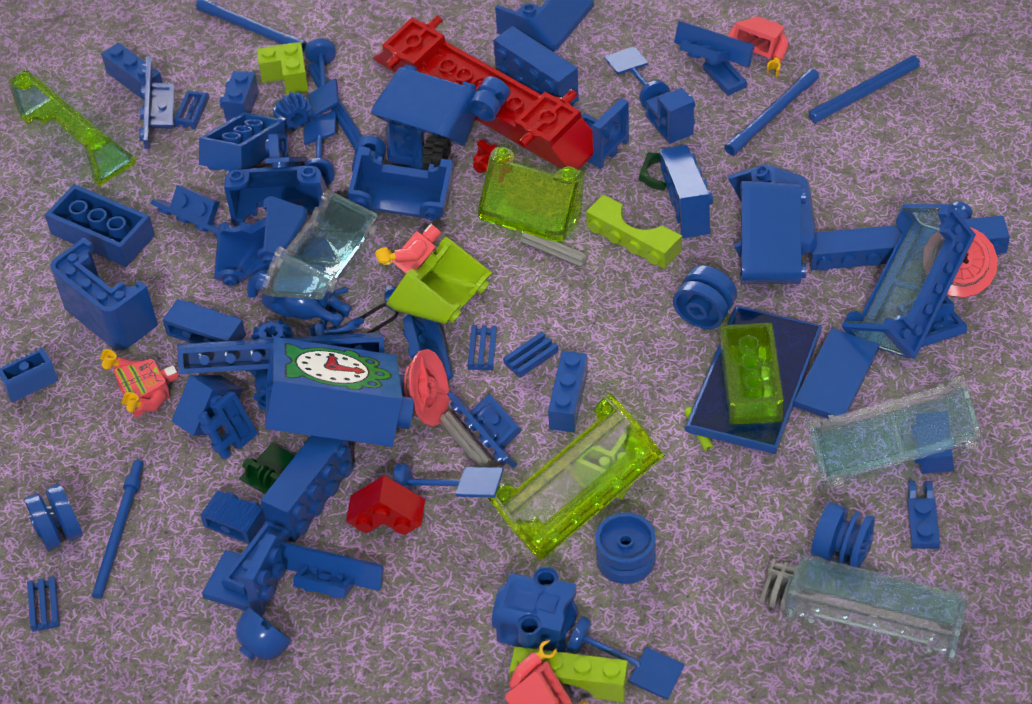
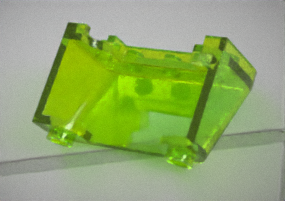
M496 147L490 154L478 205V217L483 221L519 232H525L549 241L558 242L565 240L581 220L585 172L567 166L557 171L555 175L513 163V152L504 147Z

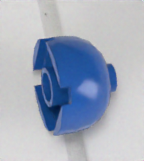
M251 607L244 611L236 625V638L242 645L239 650L251 660L255 656L262 660L274 659L284 652L292 641Z

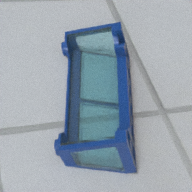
M903 204L896 218V225L901 232V236L862 314L858 311H851L846 316L841 327L847 333L879 343V349L905 358H916L976 236L975 232L951 204Z

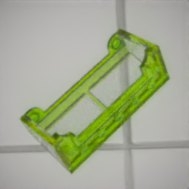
M611 392L597 403L594 414L598 420L518 488L515 489L510 484H504L498 487L495 497H487L513 532L539 561L547 557L665 457L643 427Z

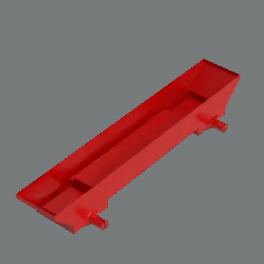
M435 15L428 23L420 22L412 17L382 44V49L373 57V60L395 73L399 67L404 68L405 64L417 68V72L460 85L463 82L471 83L476 86L475 90L477 91L486 77L498 78L509 87L510 96L504 105L501 106V110L493 121H484L477 116L474 119L572 176L593 156V131L582 119L580 111L570 105L578 96L574 90L570 89L563 98L554 97L547 92H544L542 95L446 42L445 36L435 30L443 22L442 18L438 15Z

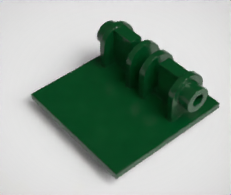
M271 443L257 459H245L242 465L245 468V472L239 480L266 494L295 455Z

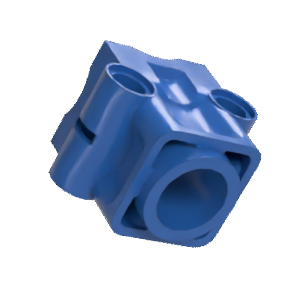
M551 567L539 568L535 571L533 577L510 573L507 583L502 584L499 588L492 612V628L496 629L497 642L515 647L539 650L540 644L543 641L549 640L542 650L554 651L557 649L556 652L565 653L566 635L574 626L578 615V607L574 602L577 593L576 584L560 581L557 571Z

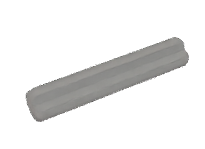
M525 230L521 235V242L579 267L586 263L587 255L581 251L530 230Z
M450 411L440 416L441 424L477 467H490L491 458L455 415Z

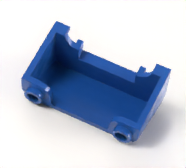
M405 64L404 68L399 67L374 103L370 114L387 123L403 125L437 137L448 138L454 144L465 146L475 115L468 106L470 100L477 92L475 90L476 86L468 82H463L460 85L417 72V68Z
M358 148L348 190V201L355 209L420 217L431 221L440 219L443 216L453 182V160L441 159L440 165L435 168L433 164H429L427 171L383 164V157L378 156L375 159L371 156V148Z
M296 166L236 169L229 172L225 177L224 189L233 226H239V223L245 222V219L250 215L257 216L258 208L263 207L264 199L269 196L299 206L303 205L307 209V214L310 212L314 215L315 222L327 221L324 210L329 200V194L324 178L317 167Z
M741 181L742 265L740 284H800L801 278H806V263H801V204L806 203V190L801 189L800 184Z
M269 196L264 199L263 209L267 210L266 217L253 225L240 222L239 227H230L228 222L220 224L218 228L214 279L223 281L225 285L235 286L255 273L280 262L306 223L307 209Z

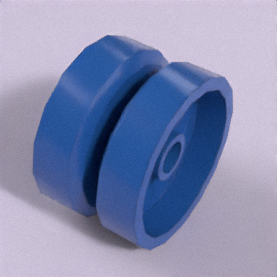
M696 266L691 268L673 296V306L676 313L687 323L702 329L712 330L718 328L724 321L729 309L737 298V289L731 279L718 269L709 266Z
M60 483L46 488L45 494L50 504L46 506L43 498L38 493L24 498L30 513L28 515L37 536L41 537L48 552L61 546L62 541L57 530L61 528L65 538L69 541L83 536L76 515Z
M627 512L611 515L599 524L595 538L596 561L601 574L610 581L620 584L636 583L645 579L652 572L656 563V537L651 523L641 515Z

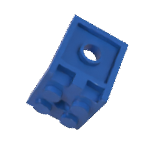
M622 98L599 119L586 113L581 115L582 119L593 131V156L587 162L600 169L604 167V159L607 156L613 158L618 153V146L621 143L626 145L629 143V102Z
M266 533L243 576L247 595L244 596L222 584L221 580L241 555L225 550L202 592L204 599L244 611L251 607L261 616L264 615L266 603L273 597L278 580L285 574V564H283L277 536Z

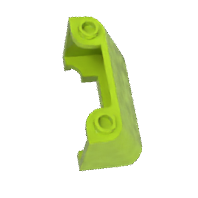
M447 236L439 243L440 245L436 251L432 252L416 271L411 268L386 302L394 311L445 325L449 321L453 324L462 313L460 310L477 292L482 294L490 283L487 279L492 272Z

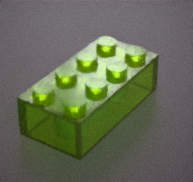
M772 323L720 326V351L729 424L783 421L784 399Z

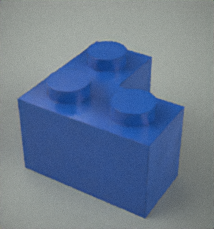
M679 88L646 100V118L669 144L694 134V98L688 95L683 88Z
M190 375L171 422L193 436L208 435L203 433L198 415L202 412H207L209 417L212 418L215 416L211 408L214 403L229 391L235 392L240 400L243 388L222 375Z

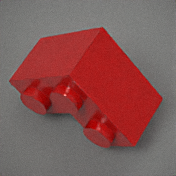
M383 475L350 495L346 522L364 533H369L384 524L395 532L406 535L421 526L425 499Z

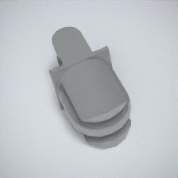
M773 559L770 568H768L767 579L759 603L766 604L770 589L773 587L770 607H777L781 592L784 591L780 610L785 611L792 591L794 592L800 566H788L787 562L781 564L777 563V559Z

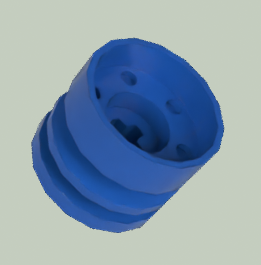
M828 502L814 535L811 556L830 562L837 551L840 552V566L844 567L851 556L849 569L858 571L862 562L867 557L873 542L875 517L867 514L861 525L862 513L856 511L851 520L847 521L848 508Z

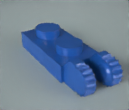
M908 481L907 508L911 549H939L940 537L932 481H925V498H916L917 486L915 481Z

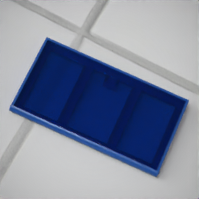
M740 306L734 307L684 428L685 431L776 454L793 410L794 400L802 386L819 340L822 325Z

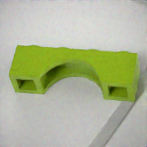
M604 194L586 211V225L590 231L608 238L614 244L625 247L632 254H638L647 259L652 265H658L665 269L682 252V235L663 225L649 230H641L629 226L623 220V204Z
M514 647L509 670L510 679L517 665L533 652L537 653L538 649ZM543 650V653L546 655H549L553 652ZM556 652L553 657L541 660L542 663L546 661L549 663L561 684L580 687L592 694L595 699L624 702L628 681L627 660Z

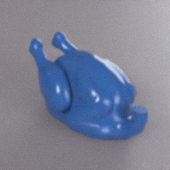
M306 265L273 266L255 273L248 281V297L258 296V291L263 294V305L284 317L302 320L321 318L338 327L341 325L343 317H348L351 311V306L341 302L332 292V285L335 284L336 279L320 267ZM327 305H330L339 313H332L325 308Z

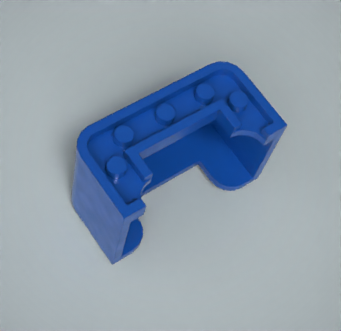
M82 238L57 256L50 264L63 306L71 315L116 350L126 349L158 326L148 288L141 281H137L135 283L136 286L132 287L125 286L122 281L112 288L109 287L98 276L91 253L94 250L92 243L86 238Z

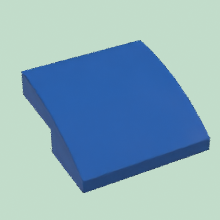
M947 296L921 347L967 333V324L954 312V303ZM915 300L898 305L897 311L899 315L907 317Z

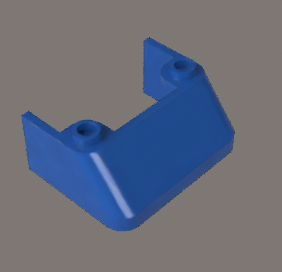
M546 0L542 6L527 3L522 5L517 11L496 5L497 33L501 35L514 26L549 50L555 51L560 48L594 7V0Z
M769 164L760 165L728 176V180L739 199L741 181L800 184L801 189L806 190V203L801 204V255L810 253L815 249L817 236L811 187L804 176ZM741 242L734 244V248L741 258Z

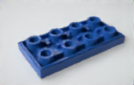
M831 328L794 400V407L843 424L879 351L880 344Z

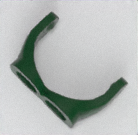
M648 152L639 175V181L644 182L653 189L664 191L666 184L653 179L647 171L652 164L660 162V153Z

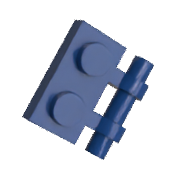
M229 391L211 406L215 414L212 418L209 417L207 412H202L198 415L203 433L208 434L212 441L211 446L213 450L219 453L222 459H226L231 455L227 448L232 444L234 448L241 449L258 434L235 392ZM220 426L223 427L226 433L222 437L217 430Z

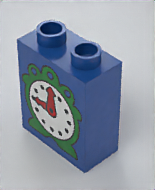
M274 337L265 388V429L393 447L396 428L409 429L414 400L413 398L405 397V375L399 374L397 355Z

